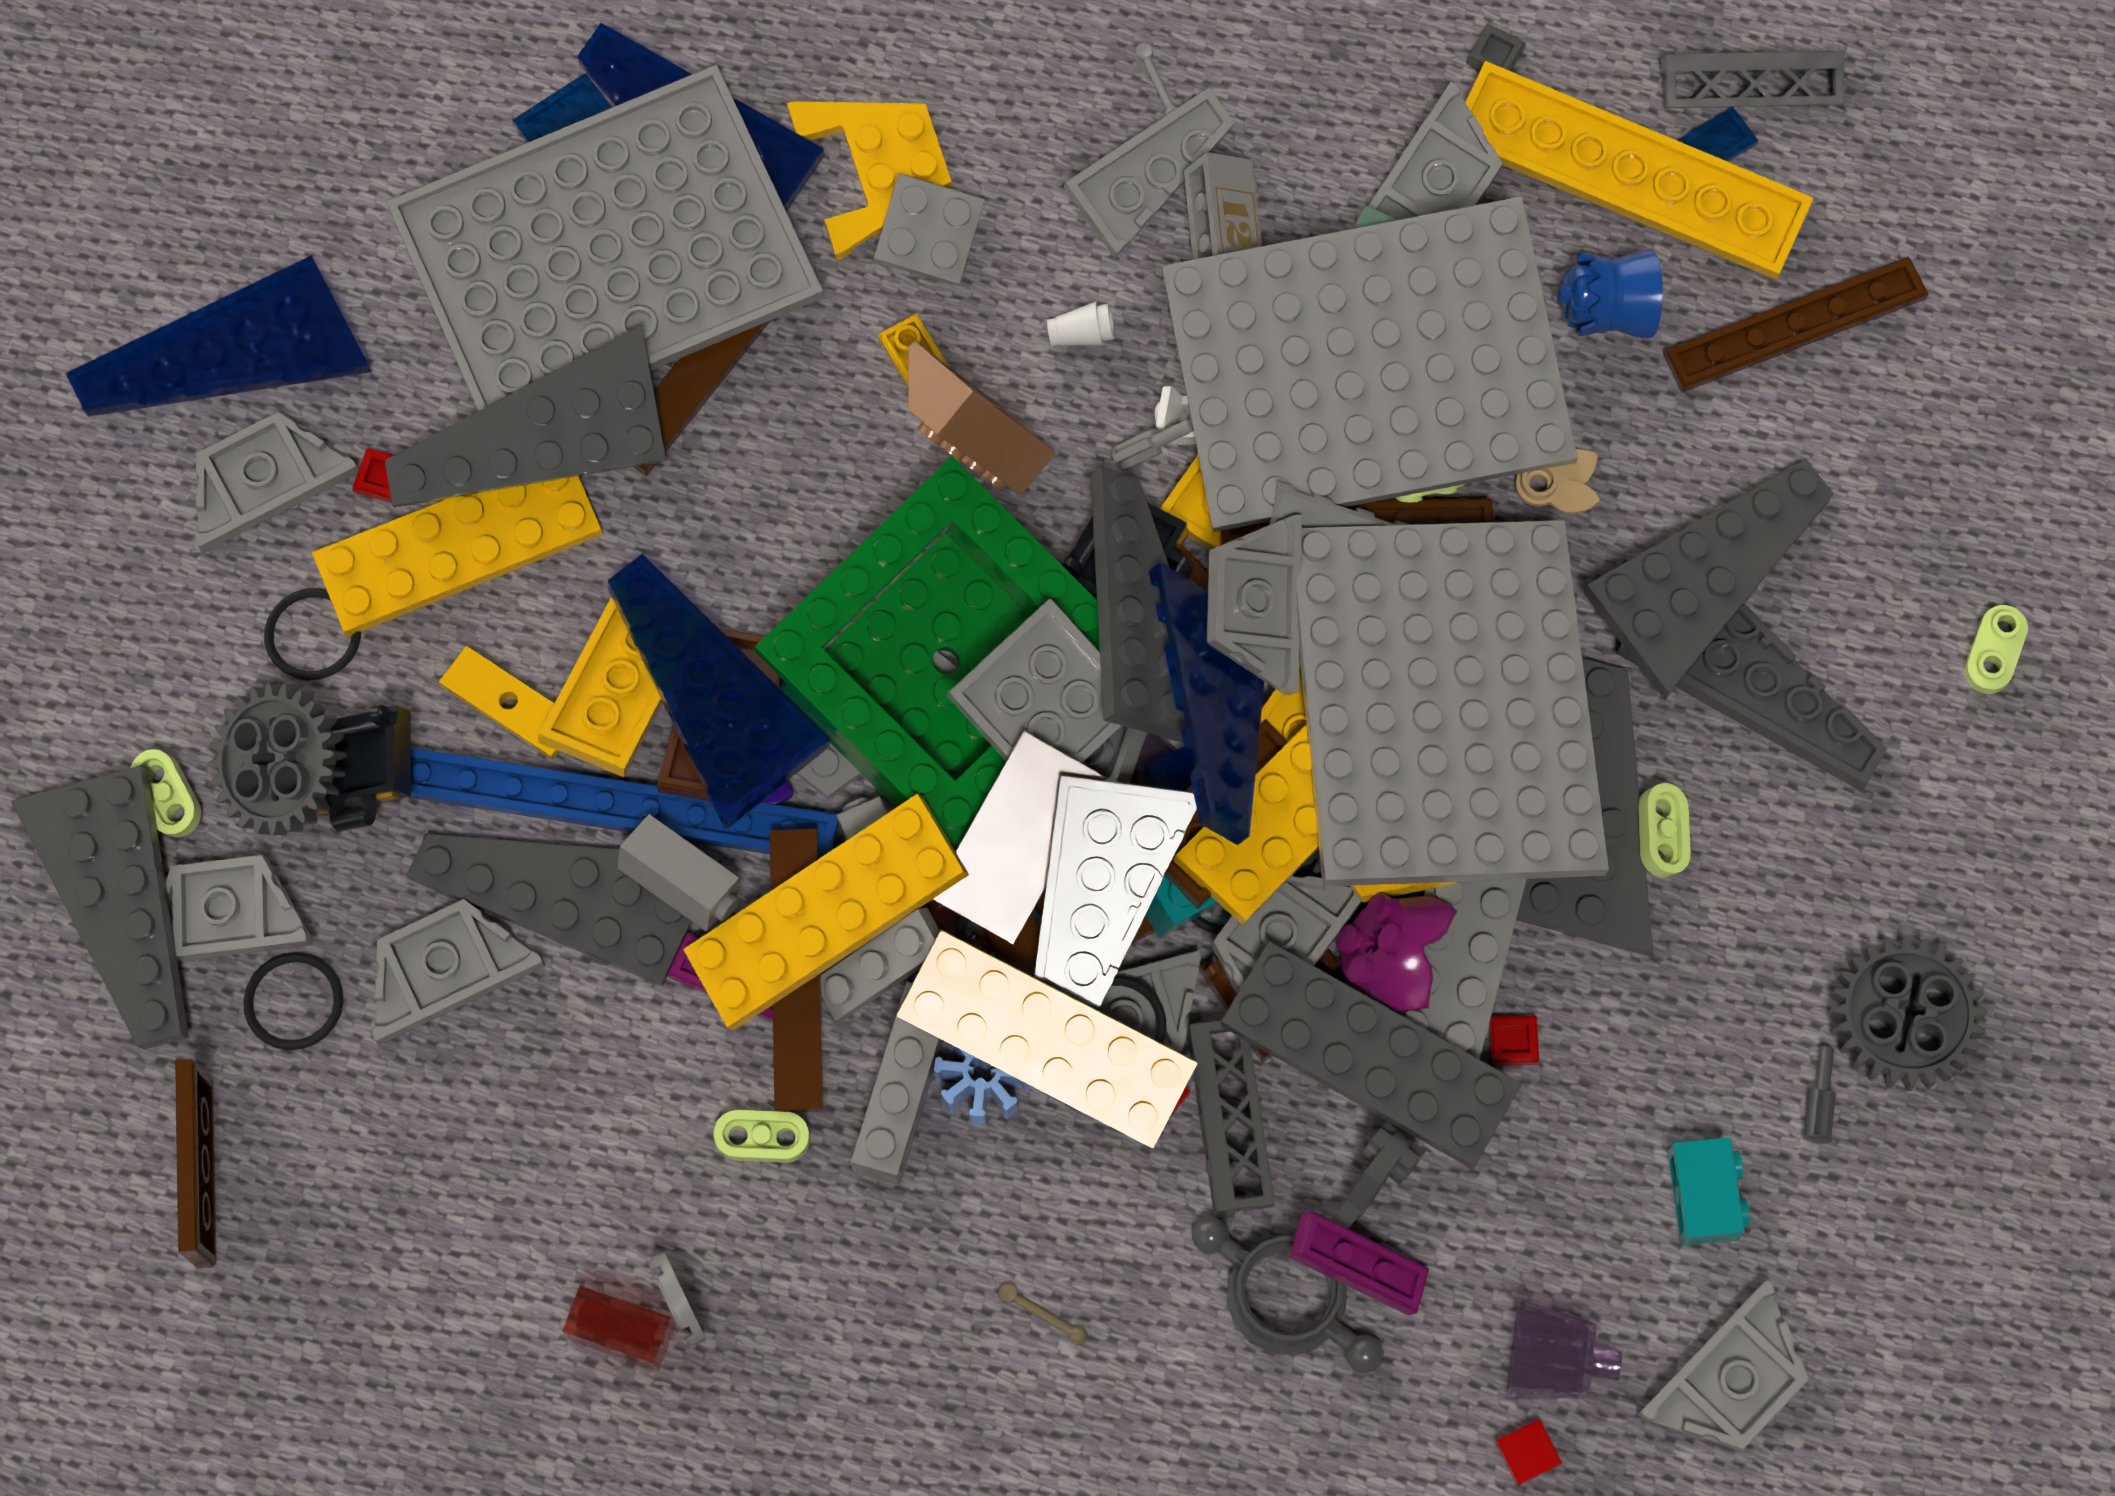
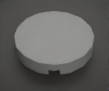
M665 1251L650 1258L648 1264L652 1272L661 1268L664 1273L657 1277L659 1280L658 1286L677 1326L680 1325L682 1330L687 1327L691 1330V1333L683 1336L687 1346L693 1347L705 1341L706 1337Z

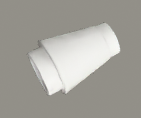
M1097 301L1047 320V329L1052 346H1105V341L1115 339L1114 323L1109 304L1098 305Z

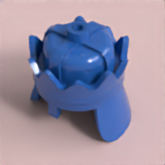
M1647 249L1616 259L1580 252L1579 257H1577L1579 265L1574 266L1565 273L1564 285H1559L1557 288L1558 303H1563L1564 316L1569 320L1568 326L1580 329L1578 330V336L1596 333L1604 334L1607 331L1617 330L1639 338L1653 337L1658 329L1663 297L1662 272L1656 252L1653 249Z

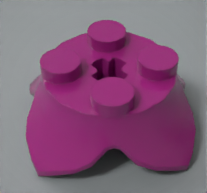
M1383 893L1375 894L1352 925L1349 924L1343 927L1337 936L1336 947L1342 952L1341 961L1344 975L1354 985L1355 990L1374 1001L1378 1000L1390 1009L1405 1012L1429 1008L1433 974L1432 967L1424 954V947L1442 939L1448 932L1457 910L1448 903L1434 897L1391 898Z

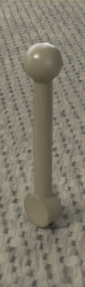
M1005 1283L999 1288V1298L1003 1302L1016 1303L1069 1335L1070 1341L1075 1345H1081L1086 1342L1088 1333L1085 1328L1081 1326L1073 1327L1019 1295L1016 1287L1011 1283Z

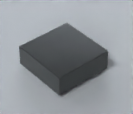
M1487 24L1467 57L1466 64L1481 70L1484 62L1487 61L1512 72L1526 48V42Z

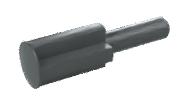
M1822 1046L1820 1048L1816 1088L1808 1092L1803 1139L1818 1144L1832 1142L1836 1093L1830 1090L1834 1049L1831 1046Z

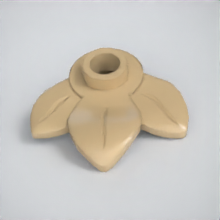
M1576 449L1577 463L1518 474L1515 481L1516 492L1523 502L1531 506L1542 507L1551 505L1565 514L1586 512L1596 506L1600 500L1596 492L1586 485L1595 470L1598 454L1589 450ZM1534 479L1542 480L1546 485V489L1540 492L1535 491L1530 487V482Z

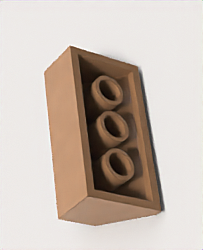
M913 341L909 346L908 410L922 421L917 429L937 446L940 445L958 461L966 464L979 476H983L1000 491L1008 485L1022 495L1056 452L997 402L916 341Z

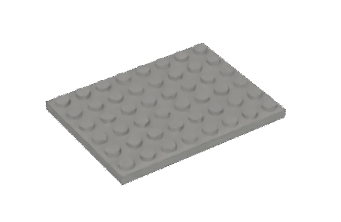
M717 64L386 201L478 411L642 325L651 371L824 298L823 289Z
M1522 196L1162 266L1213 532L1270 522L1279 482L1294 486L1296 492L1311 497L1316 493L1331 498L1335 505L1348 507L1577 463L1578 457Z
M1565 520L1302 528L1301 573L1296 579L1299 654L1323 887L1605 876L1609 866Z

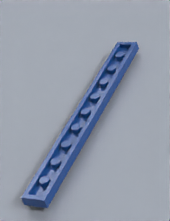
M411 748V797L408 798L630 833L650 814L688 842L769 855L770 830L817 829L819 859L832 851L835 846L838 830L837 814L751 801L750 809L659 793L657 786Z

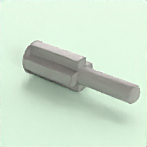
M1186 419L1157 434L1155 429H1150L1114 446L1112 457L1119 469L1127 471L1162 454L1161 446L1193 432L1192 422Z

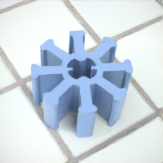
M949 1043V1051L955 1052L963 1063L943 1061L941 1057L935 1058L934 1073L936 1082L940 1083L942 1080L959 1081L948 1091L945 1089L941 1091L942 1104L948 1112L954 1113L955 1107L970 1095L974 1096L973 1109L969 1110V1118L972 1125H986V1113L984 1111L986 1098L992 1097L1003 1110V1117L1005 1119H1009L1018 1111L1017 1098L1011 1097L1002 1086L1023 1088L1025 1092L1030 1089L1029 1084ZM979 1066L985 1071L991 1067V1081L986 1082L983 1078L974 1081V1068Z

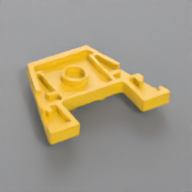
M804 101L787 103V110L798 144L839 132L844 134L867 203L865 208L824 219L836 260L843 259L851 253V250L872 236L875 238L881 234L899 173L946 188L952 187V181L926 103Z

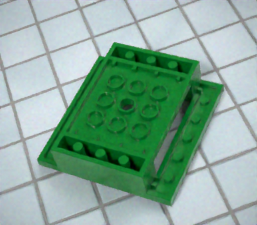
M951 456L754 647L753 651L786 683L781 694L895 808L916 794L921 795L953 849H955L961 842L1006 761L946 694L1050 598L1100 652L1097 600ZM945 528H947L945 533L937 541H935L897 580H895L858 618H856L825 650L822 649L868 603H870L906 566H908ZM938 651L951 652L957 659V670L951 674L938 672L933 665V655Z

